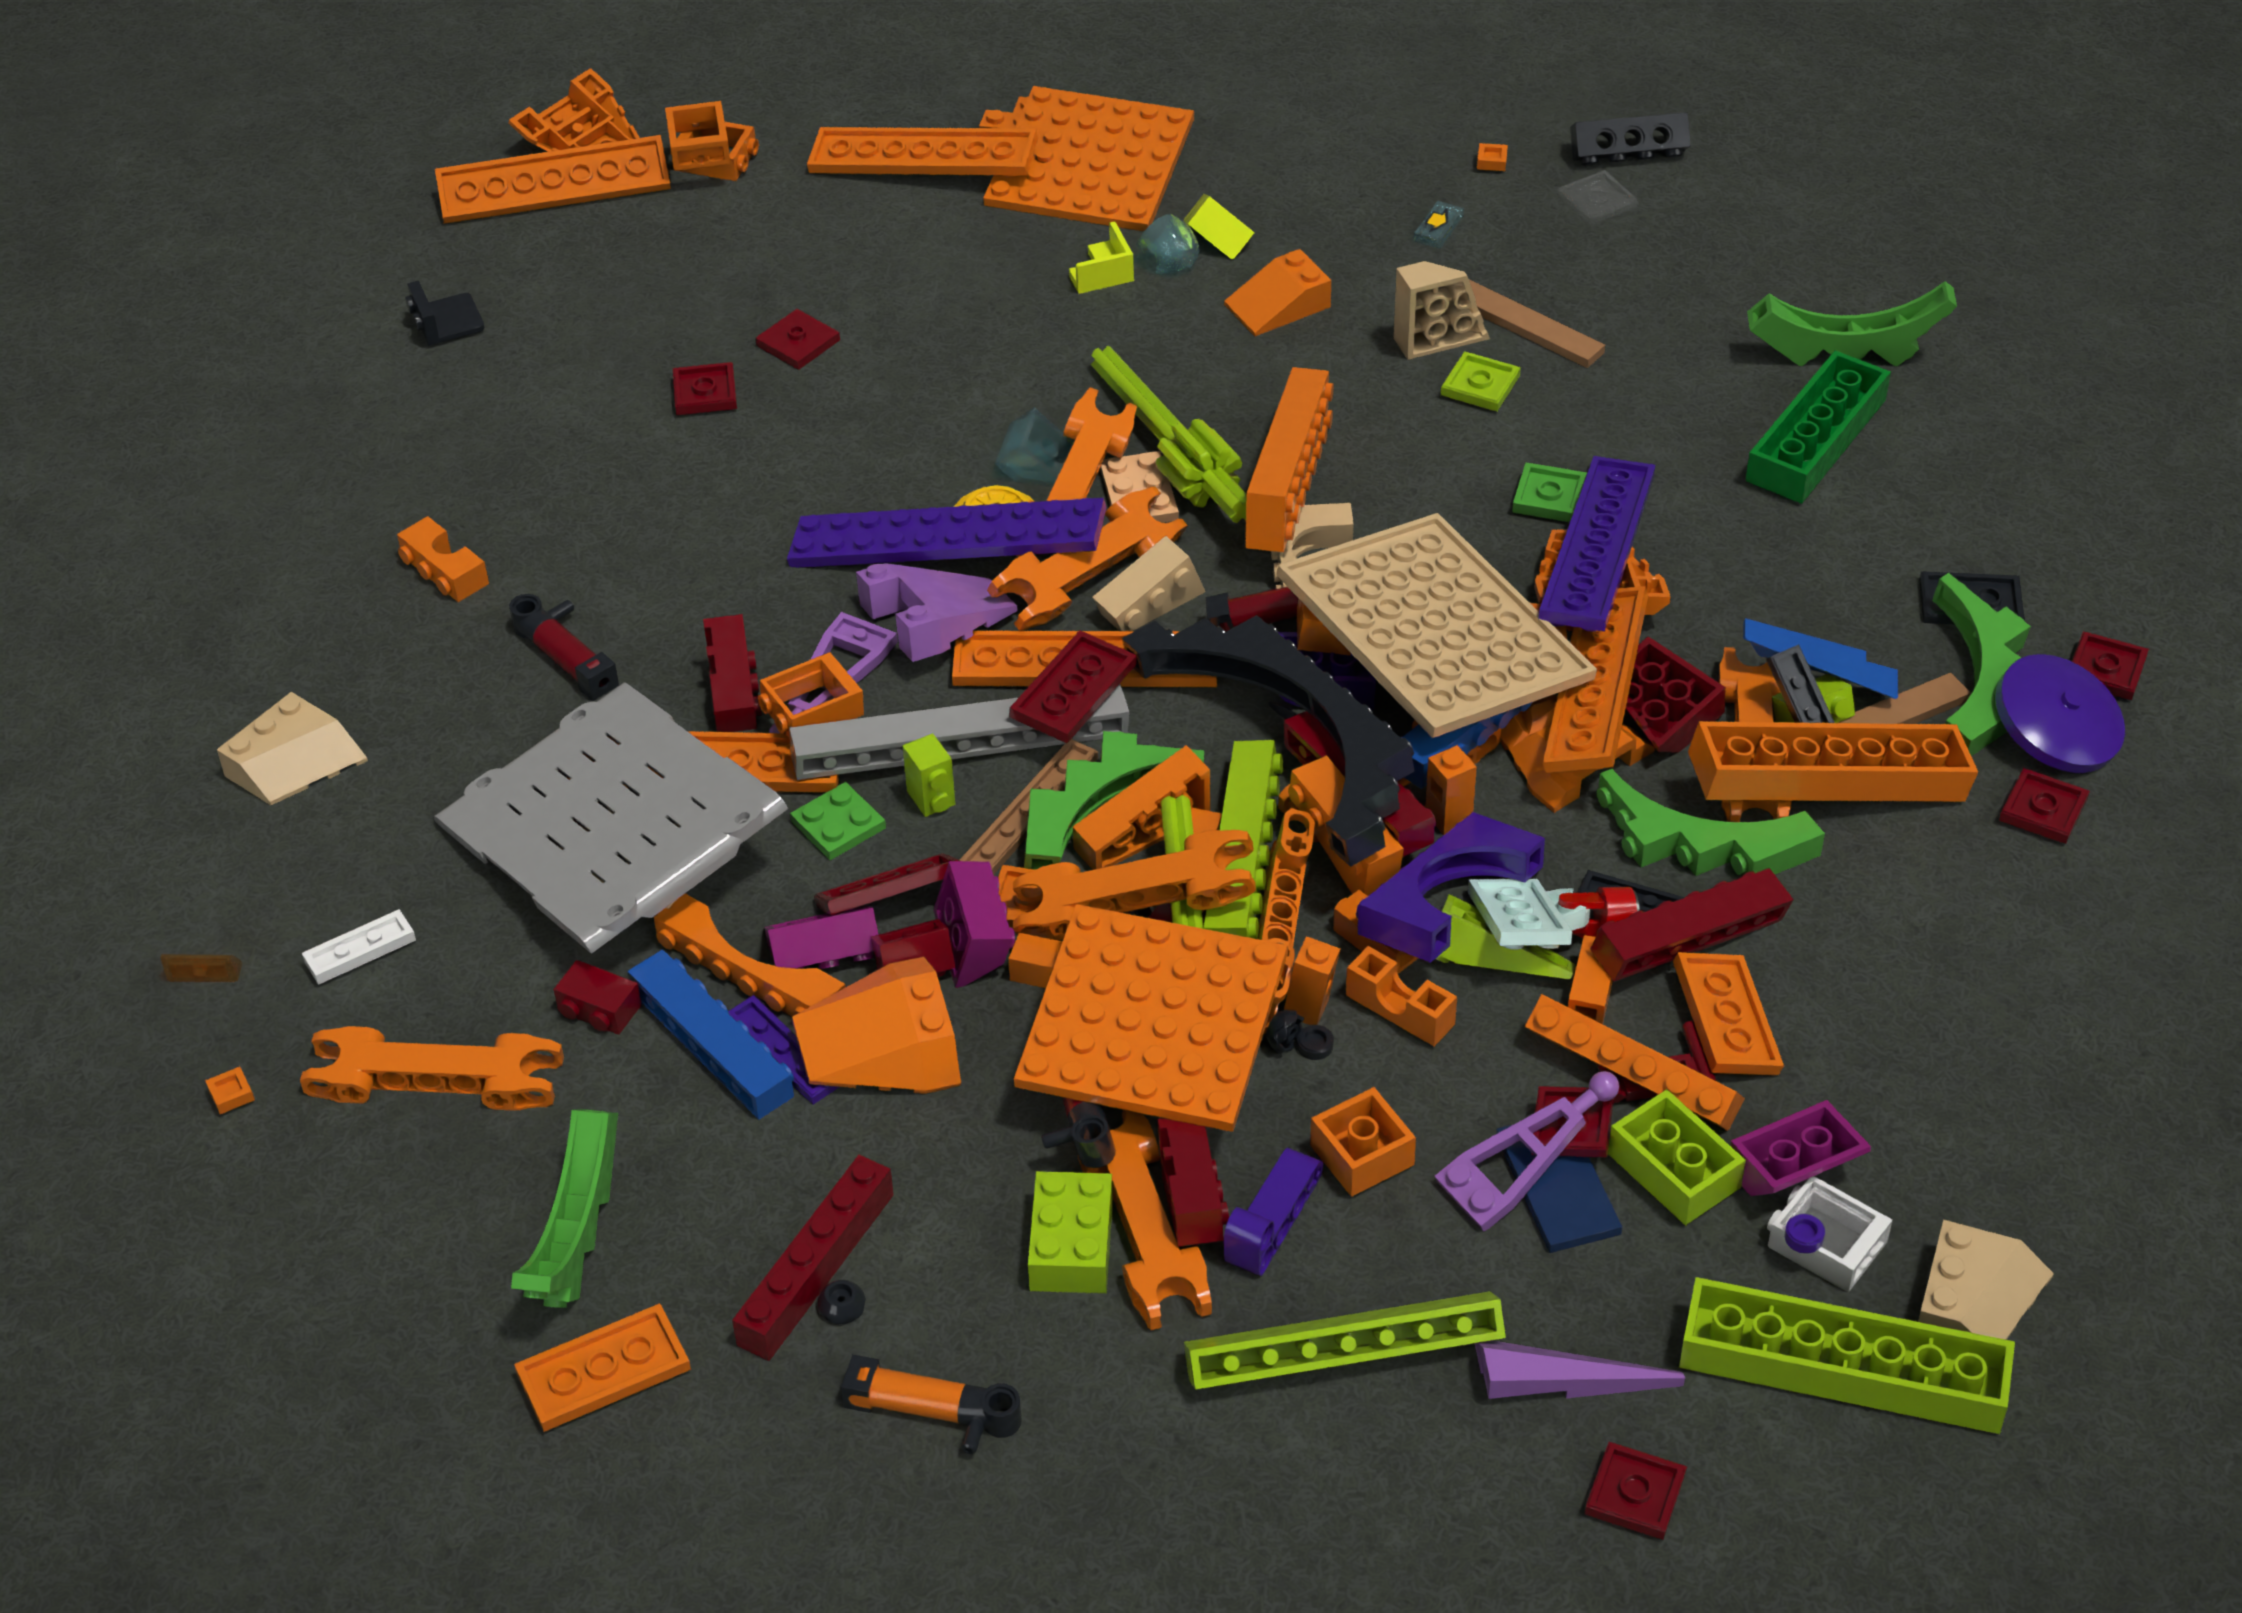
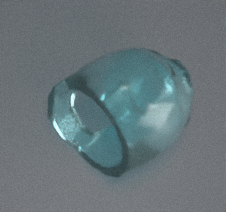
M1166 214L1156 219L1148 226L1136 243L1143 253H1154L1156 256V274H1165L1170 271L1179 272L1187 267L1190 268L1197 260L1200 251L1192 229L1183 219L1174 214Z

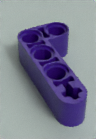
M1288 1147L1283 1151L1248 1210L1236 1207L1231 1213L1224 1232L1225 1262L1259 1276L1264 1274L1319 1182L1323 1170V1161Z

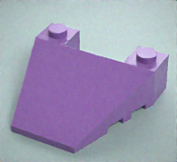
M888 563L873 564L867 569L856 572L860 606L872 619L902 611L895 614L899 648L912 662L943 653L950 649V642L962 637L963 640L972 637L975 628L983 624L988 628L1017 612V605L1006 594L992 598L988 593L987 589L992 581L990 578Z

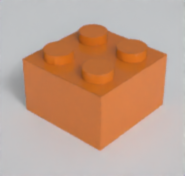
M1375 1087L1311 1118L1310 1146L1351 1197L1414 1166L1416 1137Z

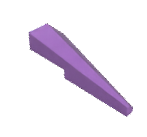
M1494 1340L1475 1343L1480 1372L1484 1374L1489 1399L1565 1391L1566 1398L1680 1387L1684 1386L1685 1376L1680 1371Z

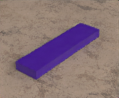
M754 995L728 1011L735 1021L741 1020L746 1025L750 1035L757 1042L762 1041L766 1044L772 1057L779 1064L783 1062L790 1068L794 1076L792 1085L812 1105L839 1088L837 1086L809 1084L796 1035Z

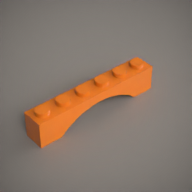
M687 894L679 897L669 909L664 908L654 916L656 937L663 947L667 949L673 948L684 954L691 963L695 965L701 964L710 969L717 978L733 982L746 995H755L766 1001L767 1005L774 1011H783L793 1017L846 988L845 983L818 968L795 969L777 967L761 963L743 955L729 945L719 934L711 919L708 906Z
M1541 994L1525 1025L1527 1029L1536 1035L1588 1059L1657 1095L1666 1089L1669 1090L1695 1115L1726 1131L1730 1129L1745 1100L1737 1091Z

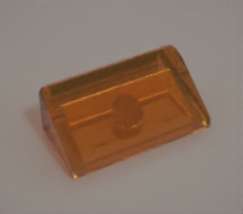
M161 954L160 957L169 982H236L239 979L242 961L233 955Z

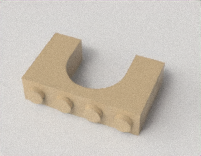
M1351 503L1305 505L1304 508L1301 507L1300 520L1298 524H1295L1293 541L1288 540L1284 552L1271 551L1272 560H1278V563H1273L1274 582H1280V585H1276V589L1287 587L1276 575L1278 564L1297 559L1302 553L1312 549L1331 548L1353 540L1354 524Z

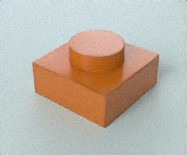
M1479 143L1477 169L1506 171L1508 145Z
M240 1066L205 1080L219 1114L255 1100Z

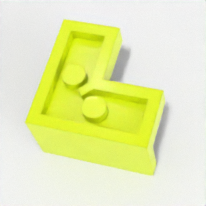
M1206 194L1202 195L1183 220L1185 224L1192 227L1230 259H1234L1255 233Z
M1115 221L1109 223L1110 240L1088 245V254L1091 260L1077 263L1076 267L1069 268V277L1078 294L1134 281L1133 253Z

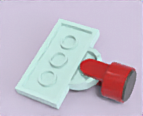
M1471 879L1468 883V894L1499 945L1508 949H1521L1524 945H1538L1545 949H1555L1559 945H1571L1572 935L1596 937L1597 930L1608 921L1617 922L1640 911L1637 894L1631 887H1599L1596 892L1573 893V888L1545 891L1538 879H1529L1525 883L1514 879ZM1590 909H1593V918L1589 919Z

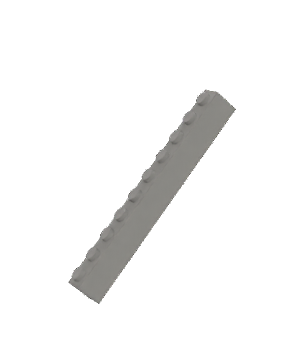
M1120 684L1073 736L1072 740L1077 742L1099 740L1103 737V731L1128 733L1129 709ZM1018 698L789 728L790 753L797 780L904 766L902 745L932 733L951 759L1062 745L1065 743L1010 718L1009 708Z

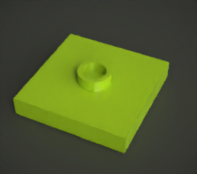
M1464 351L1441 386V395L1498 412L1520 377L1521 367Z

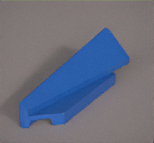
M1746 618L1743 621V639L1750 641L1757 654L1761 657L1769 658L1799 644L1810 670L1842 678L1893 699L1898 698V670L1867 662L1866 651Z

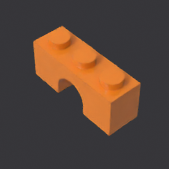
M429 516L397 534L400 546L398 553L402 561L407 565L412 564L416 567L425 580L430 579L433 581L443 595L449 594L457 602H460L489 584L485 562L466 546L451 553L447 531Z
M1367 946L1347 967L1346 996L1435 1047L1455 1025L1457 996L1428 979L1416 992L1411 990L1399 978L1397 972L1398 962Z

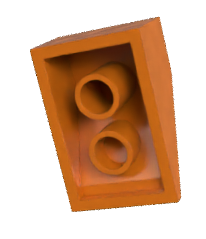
M1301 249L1273 259L1224 301V305L1254 336H1258L1330 308L1331 279Z

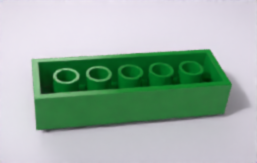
M1835 350L1749 452L1745 481L1802 504L1886 401L1891 371Z

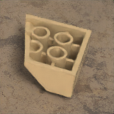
M1426 261L1397 268L1394 340L1407 360L1490 339L1465 272Z
M290 692L217 749L225 777L269 805H273L308 789L310 783L325 776L330 779L340 774L341 769L355 763L358 766L368 761L366 755L337 719L293 692Z
M1943 1220L1918 1322L2007 1340L2024 1313L2036 1301L2038 1294L2052 1279L2054 1273L2022 1240Z

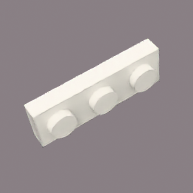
M400 909L309 949L303 952L302 956L306 966L319 985L416 941L413 929Z

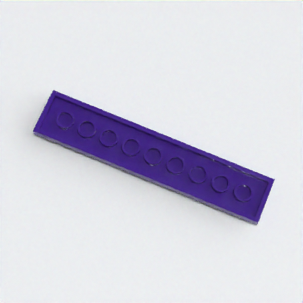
M1593 456L1542 600L1538 621L1539 619L1548 621L1553 626L1579 627L1590 632L1597 630L1605 631L1654 479L1656 465Z
M1083 498L800 516L787 561L790 567L800 568L1023 555L1030 551L1033 554L1096 551L1107 507L1104 498Z

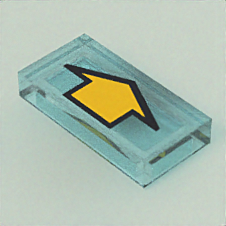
M1437 201L1414 232V241L1441 248L1464 217V208Z

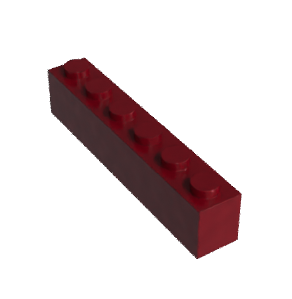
M1305 711L1284 720L1285 747L1303 765L1327 755L1345 777V761L1339 747L1330 733L1314 716ZM1397 781L1400 788L1398 793L1400 809L1382 820L1385 827L1404 848V857L1434 843L1436 820L1432 811L1429 808H1425L1415 799L1409 789H1405Z
M1770 868L1757 873L1750 871L1737 880L1731 882L1722 881L1713 888L1703 892L1693 891L1683 899L1674 902L1665 901L1654 909L1646 912L1642 910L1637 911L1628 918L1617 922L1608 921L1597 930V936L1590 950L1614 982L1673 961L1678 952L1695 953L1783 920L1794 899Z
M861 1155L855 1158L732 1319L736 1345L767 1361L771 1360L823 1288L828 1284L893 1197L894 1192L890 1168Z

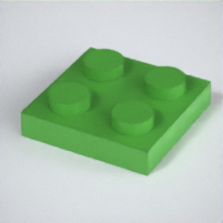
M1526 462L1514 498L1512 512L1570 522L1587 472Z
M847 782L842 783L790 813L791 822L829 860L834 859L886 829L885 819Z

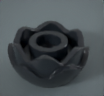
M1283 1010L1276 1013L1268 1025L1266 1037L1271 1048L1277 1053L1281 1054L1282 1052L1285 1053V1051L1293 1050L1294 1040L1297 1039L1299 1032L1303 1029L1301 1022H1303L1304 1017L1297 1014L1296 1010Z
M836 1280L827 1284L819 1294L818 1311L820 1315L824 1316L831 1323L848 1324L863 1314L866 1297L863 1290L854 1282Z

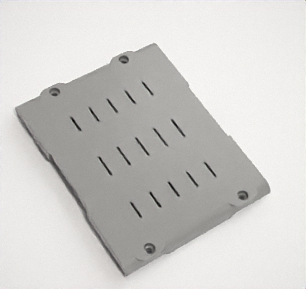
M624 682L597 702L584 703L570 712L561 720L560 728L502 769H491L472 781L465 788L464 795L436 814L434 820L484 864L488 863L486 860L488 858L532 895V899L542 913L592 954L639 918L654 917L736 856L741 843L788 810V807L774 790L730 758H723L675 723L670 714ZM607 736H610V737H611L612 739H614L617 743H619V745L616 744L614 741H612V740H611L610 738H608ZM583 754H586V755L589 756L591 759H593L595 762H592L589 758H587V757H586L585 755H583ZM647 766L651 767L653 770H655L657 773H659V774H660L661 776H663L664 778H661L659 775H657L655 772H653V771H652L651 769H649ZM560 770V771H561L562 773H564L567 777H569L570 780H568L565 776H563V775H562L560 772H558V771ZM622 784H625L626 786H628L630 789H632L634 792H636L639 796L635 795L633 792H631L628 788H626V787H625L624 785H622ZM536 788L538 791H540V792H541L543 795H545L546 797L544 798L542 795H540V794H539L537 791H535L534 789ZM693 800L696 801L698 804H700V805H701L702 807H704L705 809H702L700 806H698L696 803H694ZM598 802H601V803H602L603 805H605L608 809H610L614 814H612L611 812H609L606 808H604V807H603L602 805H600ZM509 806L513 807V808H514L516 811H518L521 815H518V814H517L515 811H513ZM668 818L675 822L677 825H679L680 828H678L676 825L670 822ZM575 819V820H576L578 823H580L583 827H585L587 830H589V832H587L586 830H584L581 826H579V825H578L576 822H574L573 820ZM643 836L647 838L649 841H651L655 846L651 845L648 841H646L643 838ZM548 837H550L553 841L560 845L564 850H561L557 845L550 841ZM619 854L622 858H624V859H625L627 862H629L630 864L628 865L626 862H624V861H623L621 858H619L617 855ZM592 873L597 875L601 880L604 881V883H602L595 876H593Z

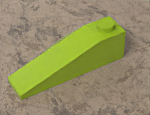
M1450 894L1448 895L1441 911L1452 916L1450 947L1436 958L1437 960L1444 963L1452 961L1462 965L1571 979L1575 968L1574 963L1554 951L1539 947L1538 945H1524L1521 949H1508L1500 946L1477 907Z

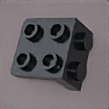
M419 280L407 283L410 295L405 296L409 313H413L416 328L418 331L422 330L428 345L484 330L483 319L470 293H461L428 302Z

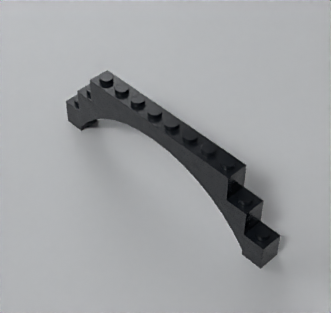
M1256 615L1225 632L1220 626L1216 627L1207 618H1204L1174 635L1170 629L1163 628L1154 620L1122 638L1124 649L1137 655L1134 669L1145 679L1151 675L1196 674L1230 678L1273 691L1293 701L1314 716L1330 733L1345 761V782L1342 797L1334 818L1326 822L1330 848L1351 867L1386 847L1383 835L1385 824L1382 819L1400 809L1398 799L1400 788L1397 781L1414 772L1412 760L1414 750L1410 742L1404 737L1400 738L1393 732L1386 721L1379 720L1366 704L1359 703L1346 687L1342 688L1327 671L1323 672L1318 668L1310 656H1304L1298 651L1294 643L1289 639H1284L1272 624H1267Z

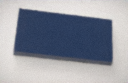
M1512 1125L1497 1128L1496 1134L1509 1128ZM1521 1141L1502 1150L1515 1179L1522 1174L1536 1157L1532 1155L1531 1151ZM1558 1156L1524 1196L1549 1253L1619 1236L1622 1233V1225L1589 1157Z

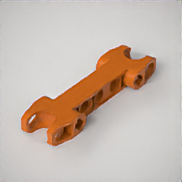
M1090 387L1083 397L1076 402L1064 429L1063 436L1071 438L1075 442L1046 501L1073 500L1087 497L1106 454L1108 453L1118 458L1123 457L1134 427L1136 405L1129 403L1122 413L1114 416L1105 415L1095 405L1099 390Z
M1156 487L1131 492L1112 504L1105 512V516L1110 523L1102 527L1096 551L1056 553L1042 562L1037 559L1032 551L1027 552L1013 560L1003 572L995 577L987 591L992 598H997L1006 593H1015L1026 601L1028 606L1023 609L1018 615V619L1014 622L1019 631L1043 625L1061 615L1072 604V600L1066 593L1134 553L1141 557L1165 536L1175 542L1184 533L1188 525L1183 519L1179 518L1169 523H1162L1150 515L1148 510L1161 495V492Z
M1724 647L1723 658L1719 666L1718 683L1726 687L1725 703H1734L1735 722H1773L1772 696L1781 692L1768 663L1766 662L1761 666L1754 667L1745 665L1737 659L1734 647ZM1721 800L1727 822H1740L1741 814L1749 808L1764 809L1773 816V819L1789 816L1792 800Z
M1293 808L1289 809L1282 819L1278 839L1273 842L1269 851V866H1266L1265 869L1266 888L1263 896L1262 914H1260L1258 939L1288 945V955L1264 1033L1267 1032L1271 1019L1277 1013L1279 1003L1285 999L1288 992L1295 957L1293 944L1306 862L1312 849L1315 821L1311 814ZM1293 820L1299 821L1305 825L1306 831L1304 833H1296L1289 828L1288 823Z
M1210 830L1188 836L1184 841V851L1086 872H1081L1076 864L1069 862L1042 866L1032 872L1019 876L1013 881V891L1017 894L1019 901L1029 903L1042 901L1035 910L1017 916L1013 920V930L1017 936L1019 933L1058 941L1063 940L1076 904L1120 913L1185 899L1187 905L1196 910H1208L1226 906L1236 900L1248 897L1256 891L1255 881L1250 871L1244 869L1225 870L1231 862L1247 857L1254 851L1253 841L1247 831ZM1231 842L1242 843L1240 845L1225 846ZM1235 883H1243V884H1244V885H1242V886H1237V887L1230 886L1231 884H1235ZM1030 885L1037 886V888L1027 889L1024 887ZM1033 926H1039V927H1040V928H1037V929H1026V927H1033Z
M347 1026L325 1029L314 1033L311 1043L314 1046L315 1055L323 1059H335L336 1061L327 1067L309 1068L303 1071L300 1083L305 1094L338 1103L363 1104L368 1101L371 1090L482 1094L481 1101L490 1109L518 1111L527 1108L548 1107L553 1104L555 1094L552 1083L546 1079L530 1077L528 1075L538 1069H557L563 1064L564 1054L561 1044L529 1034H501L496 1038L494 1047L385 1042L384 1035L374 1028ZM323 1042H333L338 1046H329ZM547 1051L553 1056L542 1055L536 1052ZM312 1082L325 1083L328 1086H318ZM529 1092H539L542 1093L543 1096H535L530 1094Z
M1123 1110V1124L1114 1130H1110L1116 1148L1113 1160L1099 1168L1086 1167L1080 1160L1079 1163L1083 1173L1112 1174L1113 1200L1136 1258L1135 1262L1122 1265L1125 1285L1132 1304L1141 1314L1151 1331L1162 1328L1160 1320L1162 1315L1159 1303L1169 1296H1184L1191 1300L1198 1315L1201 1317L1211 1315L1212 1301L1207 1282V1266L1197 1245L1179 1249L1146 1165L1158 1162L1160 1159L1158 1145L1149 1120L1142 1113Z

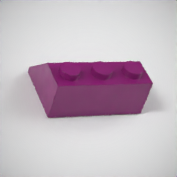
M949 861L933 911L935 918L942 921L948 927L956 968L950 969L955 988L968 985L1004 964L1009 949H1012L1014 946L1015 934L1013 928L1008 925L1006 903L1001 902L999 880L997 876L993 875L990 862Z
M868 905L855 907L834 915L825 913L764 926L773 966L804 969V966L817 963L819 969L840 965V958L853 956L854 962L874 958L871 936L879 935L873 907Z
M1828 1100L1731 1140V1147L1746 1160L1742 1187L1750 1196L1776 1193L1871 1152V1146Z

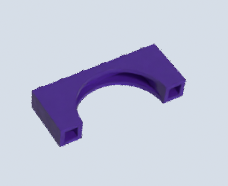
M1472 812L1464 820L1458 822L1444 836L1438 838L1428 849L1421 852L1408 865L1401 868L1387 882L1381 884L1367 898L1361 900L1356 910L1358 935L1431 963L1450 947L1452 916L1432 906L1423 895L1443 882L1468 876H1499L1525 883L1543 868L1545 838Z

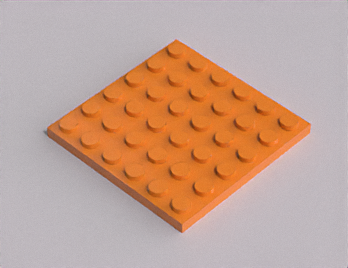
M1033 86L1014 128L1037 129L1038 140L1028 174L1018 176L993 175L983 197L984 206L1109 226L1110 222L1115 221L1119 228L1149 232L1193 124L1194 110Z
M1076 904L1014 1076L1015 1087L1233 1132L1286 962L1288 945Z

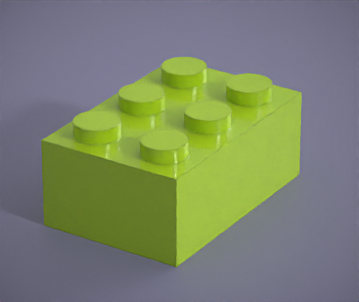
M1667 1089L1611 1126L1608 1154L1685 1226L1739 1190L1742 1186L1746 1160Z
M1036 1171L1028 1258L1030 1291L1107 1293L1113 1209L1112 1174Z

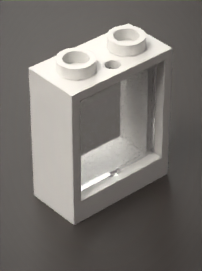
M1813 1176L1803 1186L1796 1185L1788 1197L1787 1206L1784 1210H1776L1767 1225V1229L1771 1231L1768 1247L1849 1293L1886 1245L1892 1219ZM1798 1214H1808L1818 1218L1823 1223L1825 1236L1823 1245L1819 1250L1804 1254L1792 1250L1787 1245L1784 1234L1786 1224L1791 1217Z

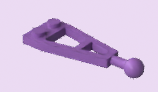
M841 612L824 632L811 659L830 652L833 645L864 656L847 671L853 680L858 683L876 668L897 644V633ZM826 689L811 703L805 702L809 694L807 692L790 699L788 706L789 710L795 715L832 700L834 697ZM775 723L771 726L769 733H780Z
M1606 1071L1596 1073L1590 1079L1589 1089L1575 1101L1570 1103L1563 1097L1463 1152L1435 1175L1436 1181L1483 1232L1488 1230L1514 1209L1586 1124L1582 1114L1596 1102L1610 1101L1617 1095L1619 1091L1617 1078L1612 1073ZM1564 1116L1567 1119L1566 1123L1544 1146L1533 1133ZM1521 1141L1536 1157L1503 1195L1476 1165L1512 1144Z

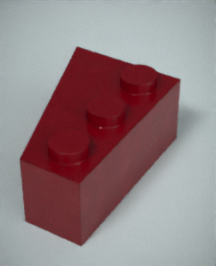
M743 614L703 619L717 732L757 729L756 716H762V710L758 703V696L753 697V693L760 692L757 673L751 674L750 671L757 670L754 650L748 651Z
M1167 1118L1158 1119L1162 1182L1177 1245L1185 1246L1224 1241L1223 1225H1226L1229 1219L1228 1206L1226 1201L1223 1202L1221 1180H1218L1216 1161L1211 1158L1205 1126Z

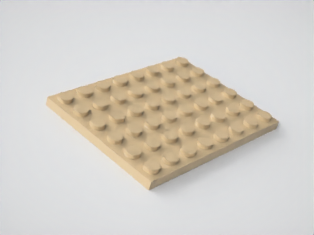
M1438 513L1278 564L1276 575L1432 738L1595 679L1597 668L1550 622L1541 619L1538 621L1539 612Z

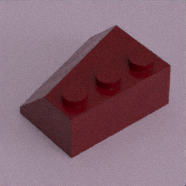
M1648 636L1638 645L1626 710L1658 752H1680L1691 743L1699 721L1715 722L1724 714L1726 687Z

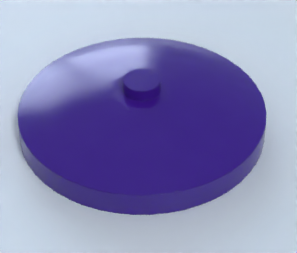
M2029 655L2015 661L2000 678L1995 694L1996 707L2000 719L2015 742L2042 763L2067 772H2092L2107 765L2121 749L2125 738V723L2118 703L2098 678L2078 664L2053 655Z

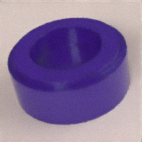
M1798 1214L1788 1220L1784 1238L1792 1250L1804 1254L1813 1253L1823 1245L1825 1227L1818 1218L1812 1215Z

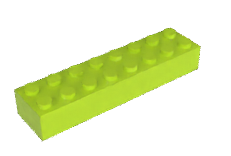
M1696 1277L1679 1368L2000 1434L2008 1408L2015 1341Z

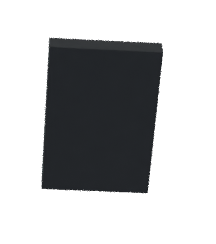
M1921 571L1920 573L1924 623L1955 625L1949 616L1932 601L1939 579L1949 572ZM1950 573L1980 599L1988 603L1996 612L2008 607L2025 621L2019 576Z

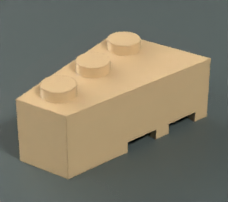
M1165 536L1096 593L1093 599L1101 615L1119 631H1133L1206 591L1190 557Z

